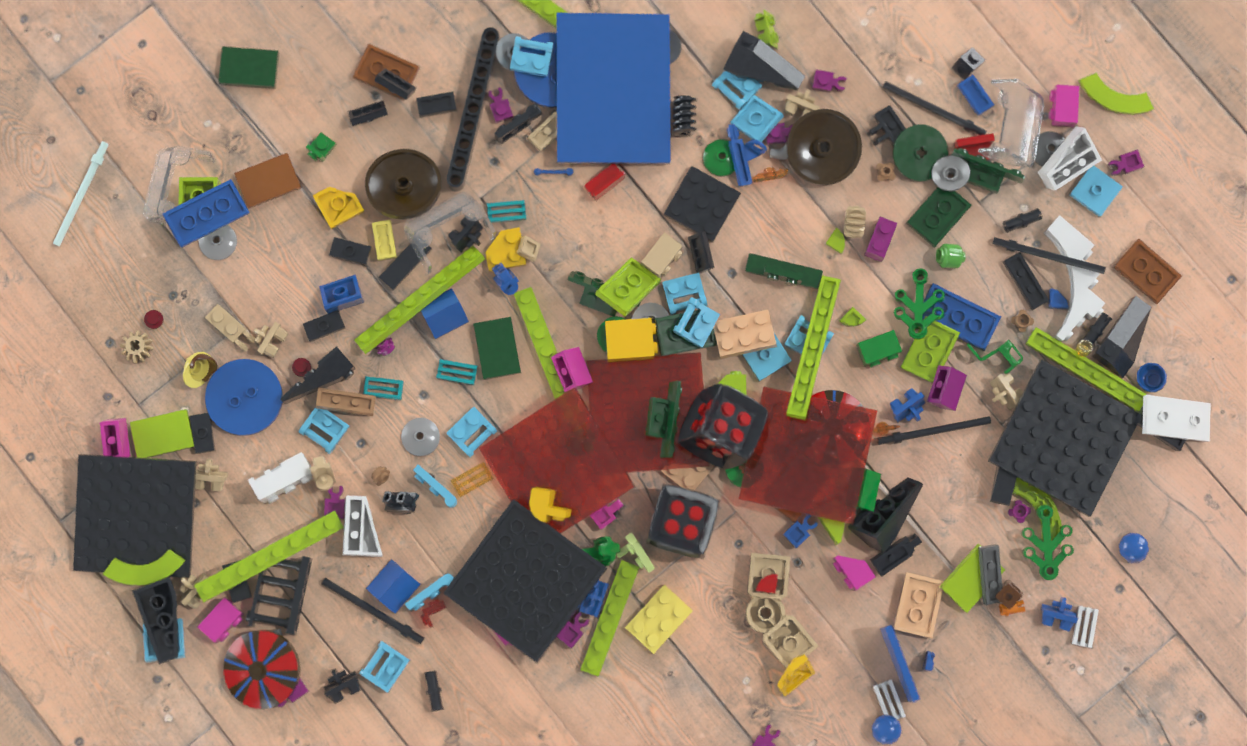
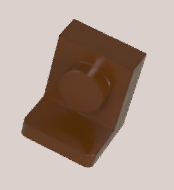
M1009 579L996 594V598L1008 609H1011L1023 597V592Z

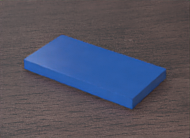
M232 179L162 215L180 248H183L250 214Z
M932 283L923 303L937 289L944 291L945 299L942 302L935 303L923 314L922 321L925 316L928 317L932 314L935 307H941L944 310V317L941 320L935 321L960 332L958 339L985 351L1001 316ZM937 294L936 297L941 298L942 294ZM937 311L935 315L939 316L941 312Z
M893 626L880 628L907 701L916 702L920 700Z

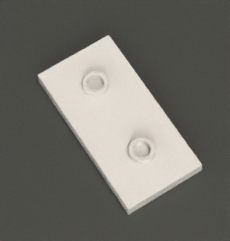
M1144 395L1142 434L1209 442L1211 403Z

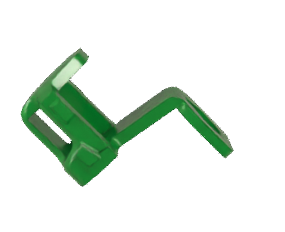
M1009 339L982 358L969 343L967 344V347L979 361H984L1000 351L1011 365L1004 371L1005 374L1012 371L1023 361V356ZM1011 348L1020 356L1019 360L1016 361L1010 354Z
M607 536L593 540L594 547L582 549L605 567L609 566L616 559V554L621 551L619 543L613 542L611 537Z

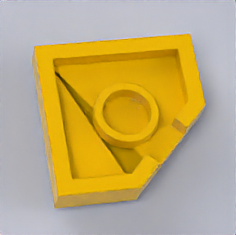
M327 187L312 195L331 230L365 212L354 193Z
M520 227L501 230L486 251L489 272H492V268L499 263H502L507 269L526 266L525 258L517 254L522 238Z
M804 654L797 656L785 670L777 683L780 692L785 697L815 674L809 659Z

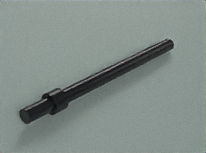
M885 81L882 87L963 127V130L967 132L971 131L978 135H985L987 130L975 125L973 121L969 119L966 121Z
M996 237L993 240V245L1007 248L1008 251H1019L1104 274L1106 267L1022 245L1015 240L1010 239L1007 241Z
M988 416L900 433V431L894 432L889 436L878 437L877 442L878 445L902 443L903 440L991 424V418Z
M325 578L323 580V586L400 631L402 636L409 637L419 644H422L425 637L413 631V628L409 625H403L329 579Z

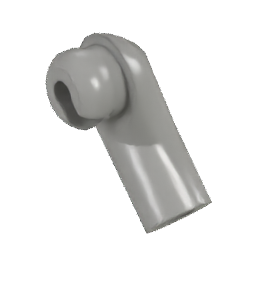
M786 145L781 150L770 149V158L788 159Z

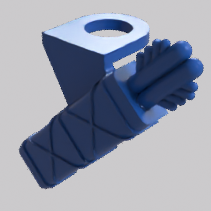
M729 124L727 134L731 141L728 143L737 184L739 187L752 184L748 161L764 154L767 151V147L758 140H750L744 145L743 140L738 139L740 135L738 128L735 127V124Z

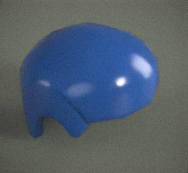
M1146 363L1137 371V383L1144 391L1155 393L1164 388L1167 383V374L1159 364Z
M1128 533L1122 537L1119 543L1120 555L1128 563L1142 562L1149 553L1147 540L1139 533Z
M884 714L877 717L875 722H873L872 733L877 742L890 745L897 742L901 736L902 728L900 722L894 716Z

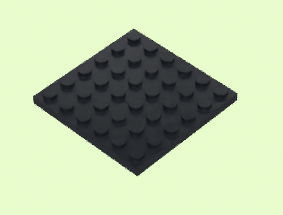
M1041 359L988 462L1084 515L1091 517L1137 427V424L1134 422L1138 412Z
M79 454L73 571L105 572L114 558L128 564L146 565L160 559L170 549L186 561L169 577L189 578L192 568L197 461Z
M513 499L443 594L538 664L605 573L607 567L550 525L538 520L531 511Z

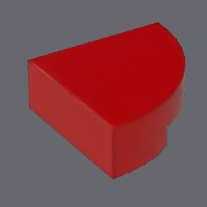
M778 574L764 577L758 583L756 591L775 594Z

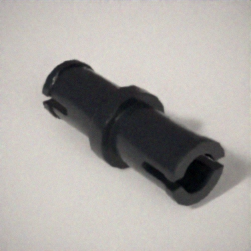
M1038 208L1025 214L1020 213L1015 218L1003 221V225H1006L1004 230L1009 233L1020 227L1026 228L1028 224L1042 220L1043 217L1039 216L1042 213Z
M1102 312L1094 325L1089 327V332L1080 344L1090 350L1098 337H1102L1104 329L1112 321V318Z
M437 671L424 673L428 688L426 694L429 695L431 712L443 710L444 707L440 694L442 688H439Z

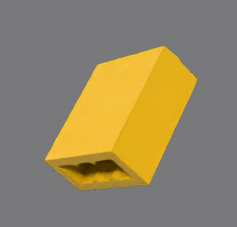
M651 318L605 321L608 362L654 359V354L658 353L657 342H653V335L656 334V324L652 323Z

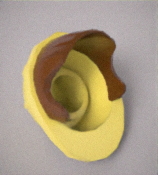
M196 352L186 359L183 380L190 388H197L209 380L210 376L217 371L218 365L209 354Z

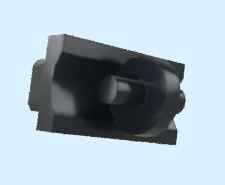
M465 216L460 223L464 229L460 233L457 230H452L448 235L452 244L461 253L466 247L470 248L473 244L477 246L481 244L478 238L482 235L480 231L484 227L475 217Z
M386 491L382 502L386 504L385 511L411 514L415 512L416 500L420 495L415 492Z
M335 668L331 670L333 676L327 678L329 684L324 686L326 697H330L335 704L344 699L341 690L348 688L351 695L360 691L356 671L347 674L343 670L338 673Z

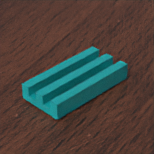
M525 200L487 203L489 223L527 220ZM522 206V208L491 210V208ZM522 212V215L492 218V215Z
M440 359L436 378L474 385L478 366ZM443 365L473 370V373L450 368H444ZM442 372H448L453 374L470 376L472 378L471 380L441 374Z
M365 376L363 394L373 395L376 398L402 400L404 381ZM369 381L399 385V388L369 385ZM368 389L398 392V395L368 392Z

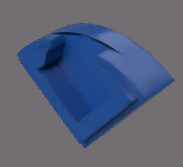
M1050 288L1048 308L1069 309L1068 301L1058 290Z
M927 651L923 670H933L934 652Z

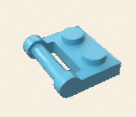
M516 36L510 70L547 77L553 43L530 41ZM520 46L537 50L546 51L545 56L538 54L521 52Z
M724 71L712 84L715 89L718 88L736 104L735 107L739 110L762 88V85L754 78L747 77L742 79L727 71ZM727 80L744 97L740 99L723 82Z
M699 273L662 282L670 315L676 314V311L687 309L689 305L688 301L674 304V299L694 294L699 295L697 300L700 303L708 306Z
M690 297L689 305L679 324L674 327L673 332L702 348L720 314L703 305L697 299ZM696 308L699 312L689 331L686 332L684 328Z
M800 315L784 346L801 355L807 335L799 331L801 326L808 329L810 324L809 321L805 320L806 317ZM831 331L827 334L823 353L834 335Z
M473 407L446 434L471 458L474 455L473 452L492 434L497 433L498 430ZM484 425L487 429L467 447L464 443Z
M314 408L298 433L303 436L306 435L325 448V452L331 454L350 426L328 410ZM314 424L333 439L329 443L312 431L310 426Z
M381 640L378 644L379 648L359 674L388 693L410 659ZM385 651H387L390 655L376 676H373L371 672Z

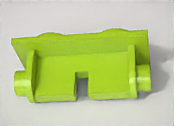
M763 10V13L756 14L754 19L757 32L764 31L763 34L758 35V38L769 47L772 46L778 49L779 37L774 31V16L768 11Z

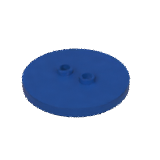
M548 32L529 39L530 41L553 43L547 77L514 71V76L520 91L530 101L539 106L557 108V33ZM521 47L520 49L521 52L543 56L546 53L543 50Z
M237 359L224 364L212 375L206 387L205 404L211 419L221 429L234 435L248 436L265 430L276 420L283 403L280 400L283 397V391L279 379L269 367L255 360Z

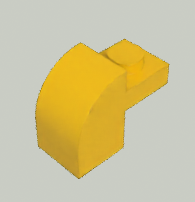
M540 487L532 488L530 509L538 520L549 522L552 516L554 520L564 521V518L570 517L571 509L553 506L556 490Z

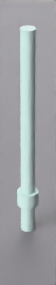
M102 141L97 153L93 154L90 160L92 163L53 244L60 247L98 166H101L103 163V156L109 146L108 143Z

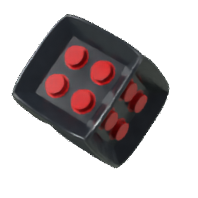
M724 384L712 385L702 390L693 401L681 427L678 443L687 451L714 466L723 469L734 468L744 464L755 450L764 429L768 411L754 399Z
M662 484V490L656 504L646 543L684 556L704 559V553L710 542L716 521L720 499L687 488Z

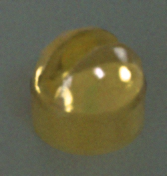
M1081 340L1076 347L1077 354L1082 357L1088 356L1093 350V345L1087 340Z

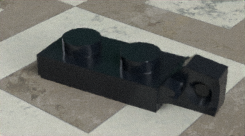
M537 104L528 106L526 112L522 115H516L510 123L501 125L496 130L495 137L499 144L502 145L542 115V111Z
M915 533L908 538L905 536L890 545L884 553L880 552L871 558L870 561L882 577L913 556L914 548L921 544L922 541Z

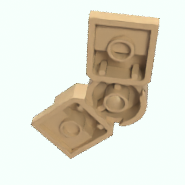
M751 553L747 593L751 596L752 600H750L746 607V620L752 629L763 633L764 644L787 669L795 657L803 654L808 656L818 645L794 616L785 615V608L781 600L787 596L790 556ZM778 574L775 594L756 591L758 583L764 577ZM762 608L770 610L771 615L768 619L761 617L760 611Z

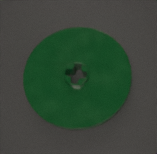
M924 124L913 125L903 130L896 138L893 146V160L897 169L903 176L914 181L932 179L934 164L939 159L948 156V145L944 136L934 127ZM920 148H921V151H924V152H925L924 155H921V158H920V155H918V154L916 153L917 151L920 150Z

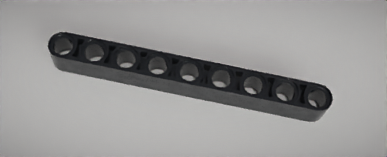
M493 27L486 28L482 33L447 174V183L452 191H460L465 186L496 60V49L500 40L498 31ZM489 35L496 37L494 41H488L486 38ZM484 53L492 55L489 59L482 58ZM481 70L487 72V75L484 77H480L477 74ZM476 88L483 90L479 95L473 93ZM471 106L479 108L475 113H471L468 110ZM466 124L474 125V128L470 131L464 129ZM468 142L470 145L468 148L462 149L460 144ZM462 159L465 161V164L462 167H458L455 165L457 160ZM455 177L461 179L457 185L451 184V180Z

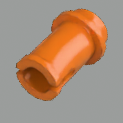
M1018 601L1011 609L1006 608L1003 604H999L1001 616L1008 617L1009 614L1025 612V606H1022L1024 601Z

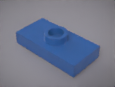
M974 74L957 85L977 116L994 107V103Z

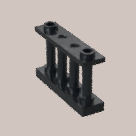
M302 556V560L293 561L285 559L275 564L296 569L299 575L298 579H294V581L267 576V569L259 573L252 608L248 610L246 616L248 626L255 627L257 621L283 626L284 629H287L286 633L297 635L312 558ZM267 583L292 588L295 591L294 598L288 600L262 595L263 585ZM262 602L288 607V610H291L290 617L283 619L257 614L259 604Z

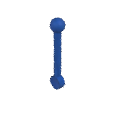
M536 168L534 174L537 176L540 174H567L571 176L573 175V169L540 170Z

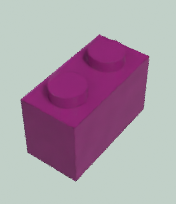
M880 216L864 256L882 262L898 223Z
M938 365L927 402L941 409L956 411L967 375L953 367Z

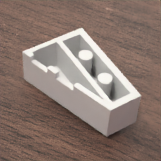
M1076 126L1039 170L1038 174L1047 189H1059L1102 161L1086 129Z
M301 452L283 461L271 471L270 469L264 471V475L255 480L254 478L249 479L248 482L260 501L271 504L279 499L278 496L282 493L288 494L296 489L295 486L299 483L305 484L313 479L310 469L311 465Z
M347 495L345 497L342 555L383 556L366 496Z

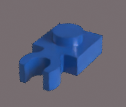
M810 514L803 519L802 525L797 521L783 534L795 548L810 536L807 530H812L818 525L817 522L813 525L807 523V520L811 517Z

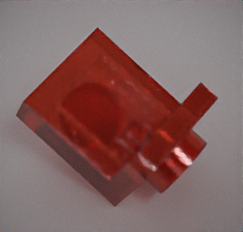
M433 600L428 603L429 607L422 609L423 615L420 616L425 626L428 625L429 628L434 627L430 616L447 608L444 600Z

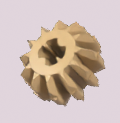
M849 206L847 208L844 220V234L846 237L861 238L863 236L866 224L865 208L860 206Z
M137 330L135 336L132 332H129V339L125 336L123 337L126 343L120 344V347L125 348L121 351V354L127 355L126 360H133V363H137L139 359L141 362H145V355L149 358L151 357L148 350L152 351L154 347L150 346L153 341L152 339H147L148 334L143 333L141 335V332ZM135 344L140 346L139 350L134 348Z

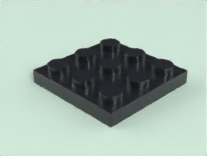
M691 166L664 212V216L696 234L706 231L707 239L713 243L741 193Z

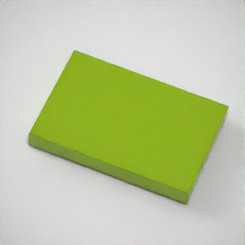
M631 257L596 291L595 295L626 317L660 283L661 279Z
M934 321L927 327L928 332L923 339L913 340L900 367L931 383L934 381L938 365H945L960 332L937 321Z
M187 409L130 422L136 455L139 458H150L194 447Z
M977 544L939 586L966 613L982 597L978 547H982L980 544ZM1001 566V575H1002V573L1005 571V569Z

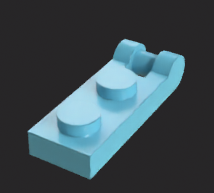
M420 465L413 469L416 473L414 477L422 484L427 482L431 486L429 490L436 496L440 494L444 497L448 507L453 508L457 505L455 496Z
M445 574L405 603L406 607L410 611L413 609L415 611L419 610L425 605V600L429 597L431 600L441 593L439 590L444 586H449L454 577L451 574Z

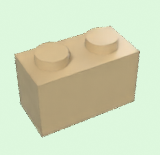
M664 232L642 260L641 265L659 278L662 275L665 277L671 270L670 264L673 260L677 262L682 256L683 252L681 250L683 246Z

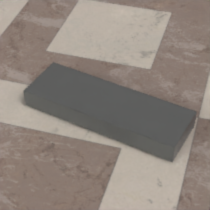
M993 544L978 547L983 604L1000 603L996 598V594L1002 589L999 545Z

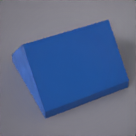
M356 274L319 286L323 305L328 314L336 310L340 311L365 303Z
M452 288L442 293L421 310L435 339L469 323Z
M391 559L366 589L396 614L421 584Z

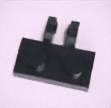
M891 105L874 114L878 125L867 132L871 136L881 129L884 131L885 134L874 141L876 146L887 139L894 146L898 135L906 129Z

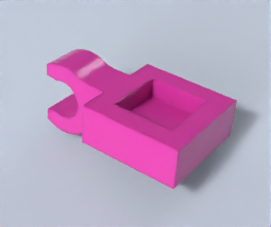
M619 499L609 507L603 503L589 515L602 530L616 519L613 513L624 505Z

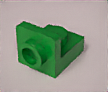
M320 132L311 145L307 144V155L315 161L319 159L323 162L334 149L336 143Z

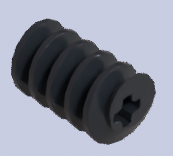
M687 95L674 96L673 98L676 100L673 101L675 106L673 108V113L675 114L673 115V120L675 121L673 128L675 129L672 131V134L680 137L691 136V132L696 131L695 127H691L692 124H696V120L691 119V117H695L697 114L691 112V110L697 109V106L691 103L696 102L697 99Z

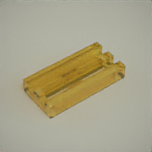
M482 462L450 481L461 498L494 478L485 462ZM484 468V471L457 485L456 482ZM485 474L488 475L487 478L461 492L460 489Z

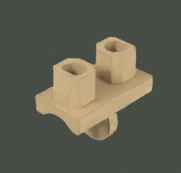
M807 89L805 94L799 91L796 96L788 94L785 102V114L794 116L796 110L799 109L804 111V115L818 110L820 107L813 104L815 98L809 96L811 91Z
M274 322L268 334L266 332L269 327L266 325L263 326L261 331L256 328L254 330L258 334L255 342L260 343L264 338L257 350L263 356L266 354L274 358L279 348L271 344L273 339L276 338L284 342L288 336V333L277 322Z
M1010 373L1001 374L990 382L994 388L992 392L996 396L992 401L996 402L999 400L1002 405H1006L1009 411L1016 407L1023 393L1022 389L1018 388L1014 391L1010 386L1014 382V378Z
M324 456L313 458L314 466L310 467L316 486L322 491H327L332 488L333 483H336L330 463H326Z
M207 459L206 464H199V470L196 469L195 489L202 490L205 488V481H212L211 490L222 491L224 482L228 478V472L219 471V465H213L212 459Z
M204 572L196 581V577L193 574L188 580L185 577L180 579L184 583L179 588L184 593L180 597L183 605H189L196 609L201 604L202 600L196 596L198 591L194 585L208 578Z

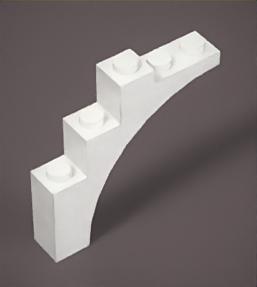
M1060 215L1044 232L1063 256L1086 261L1093 253L1091 249L1094 244ZM1066 264L1071 284L1070 303L1062 327L1054 337L1058 341H1068L1074 334L1072 329L1075 326L1079 328L1086 320L1084 316L1088 320L1093 317L1097 319L1104 311L1102 307L1105 302L1090 290L1098 283L1096 278L1100 273Z

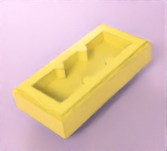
M391 220L372 223L378 261L397 258Z

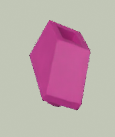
M839 555L833 558L835 569L838 573H843L845 576L844 582L849 589L853 588L855 591L876 577L863 560Z

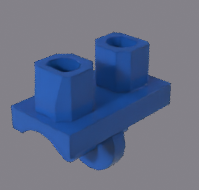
M502 263L494 266L492 270L496 275L493 277L495 283L505 294H515L518 290V278L509 268L504 267Z
M912 388L904 394V397L908 400L906 403L902 404L899 399H895L890 403V408L897 423L904 418L907 421L913 418L917 422L920 421L921 417L919 414L924 411L921 406L926 404L924 395L921 392L917 393Z
M598 581L582 602L579 611L598 617L608 583Z
M1061 597L1059 602L1053 600L1052 606L1046 604L1041 606V622L1043 625L1052 626L1054 618L1061 619L1059 628L1070 631L1073 623L1077 624L1078 617H1076V612L1071 611L1072 605L1066 604L1065 597Z

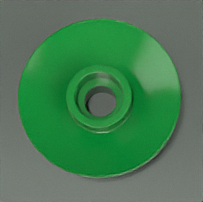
M715 140L708 144L704 150V166L713 175L723 177L735 172L728 140ZM723 153L726 157L720 159L718 155Z

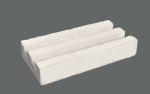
M1078 606L1076 616L1078 621L1077 624L1075 623L1071 644L1092 648L1098 609ZM1086 611L1081 640L1079 642L1077 640L1080 629L1082 612ZM1090 613H1092L1088 641L1085 643Z
M892 679L873 686L883 715H888L879 691L881 687L892 715L897 720L906 717ZM886 685H889L893 698L900 713L899 715L896 714L895 708L889 696Z

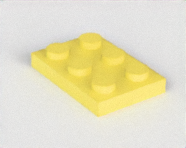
M664 584L625 628L654 654L693 610Z

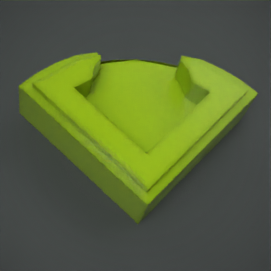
M836 227L826 245L842 254L845 247V239L842 232Z
M852 307L839 322L853 327L861 325L867 319Z

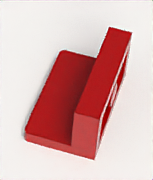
M994 133L956 139L953 143L954 149H965L970 155H980L985 157L986 160L995 158L992 145L995 141Z
M612 163L586 183L584 188L597 201L625 179V172H621Z

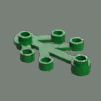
M922 268L914 270L912 274L913 281L916 284L915 303L906 295L904 290L899 289L895 292L896 301L905 304L915 314V319L912 320L906 314L903 307L895 308L894 316L896 319L902 320L909 327V335L916 340L923 339L927 335V327L935 320H941L944 317V310L941 307H935L932 314L922 321L923 314L935 303L942 302L945 299L944 291L937 289L923 303L924 284L928 281V274ZM920 276L924 277L923 280H917ZM899 294H904L902 298L897 297ZM942 294V297L937 298L936 295ZM902 311L903 314L897 315V312ZM940 311L941 315L937 316L935 313ZM916 329L922 330L920 333H915Z
M1043 504L1036 510L1037 517L1042 520L1043 541L1029 527L1023 528L1021 535L1023 538L1029 539L1044 553V560L1036 555L1035 549L1032 547H1025L1023 549V556L1031 559L1040 567L1039 573L1043 579L1053 580L1059 574L1058 566L1067 556L1073 554L1074 548L1072 545L1064 544L1061 547V552L1053 560L1052 552L1065 537L1072 534L1073 529L1069 525H1062L1058 534L1051 541L1050 518L1053 516V509L1049 505ZM1044 509H1047L1049 511V514L1047 516L1043 515ZM1065 527L1069 528L1068 534L1063 533ZM1026 530H1030L1031 535L1029 537L1025 536ZM1068 546L1070 547V552L1066 554L1064 549ZM1028 549L1032 550L1031 556L1026 555ZM1051 567L1053 570L1051 574H1047L1046 572L1047 568Z

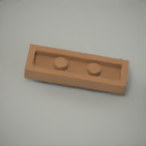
M318 388L315 408L373 416L376 396Z

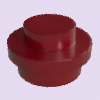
M150 310L145 314L144 322L150 329H157L162 326L164 317L159 311Z
M298 358L292 364V371L298 377H305V374L311 370V363L305 358Z

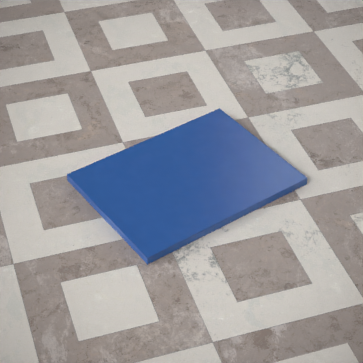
M557 13V163L670 164V14Z

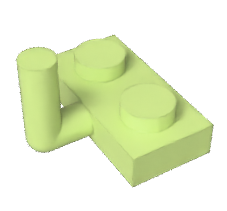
M629 533L625 536L628 544L620 548L621 551L616 554L617 557L620 559L628 552L632 555L636 554L637 558L635 561L641 569L644 567L648 572L654 570L655 567L633 534Z

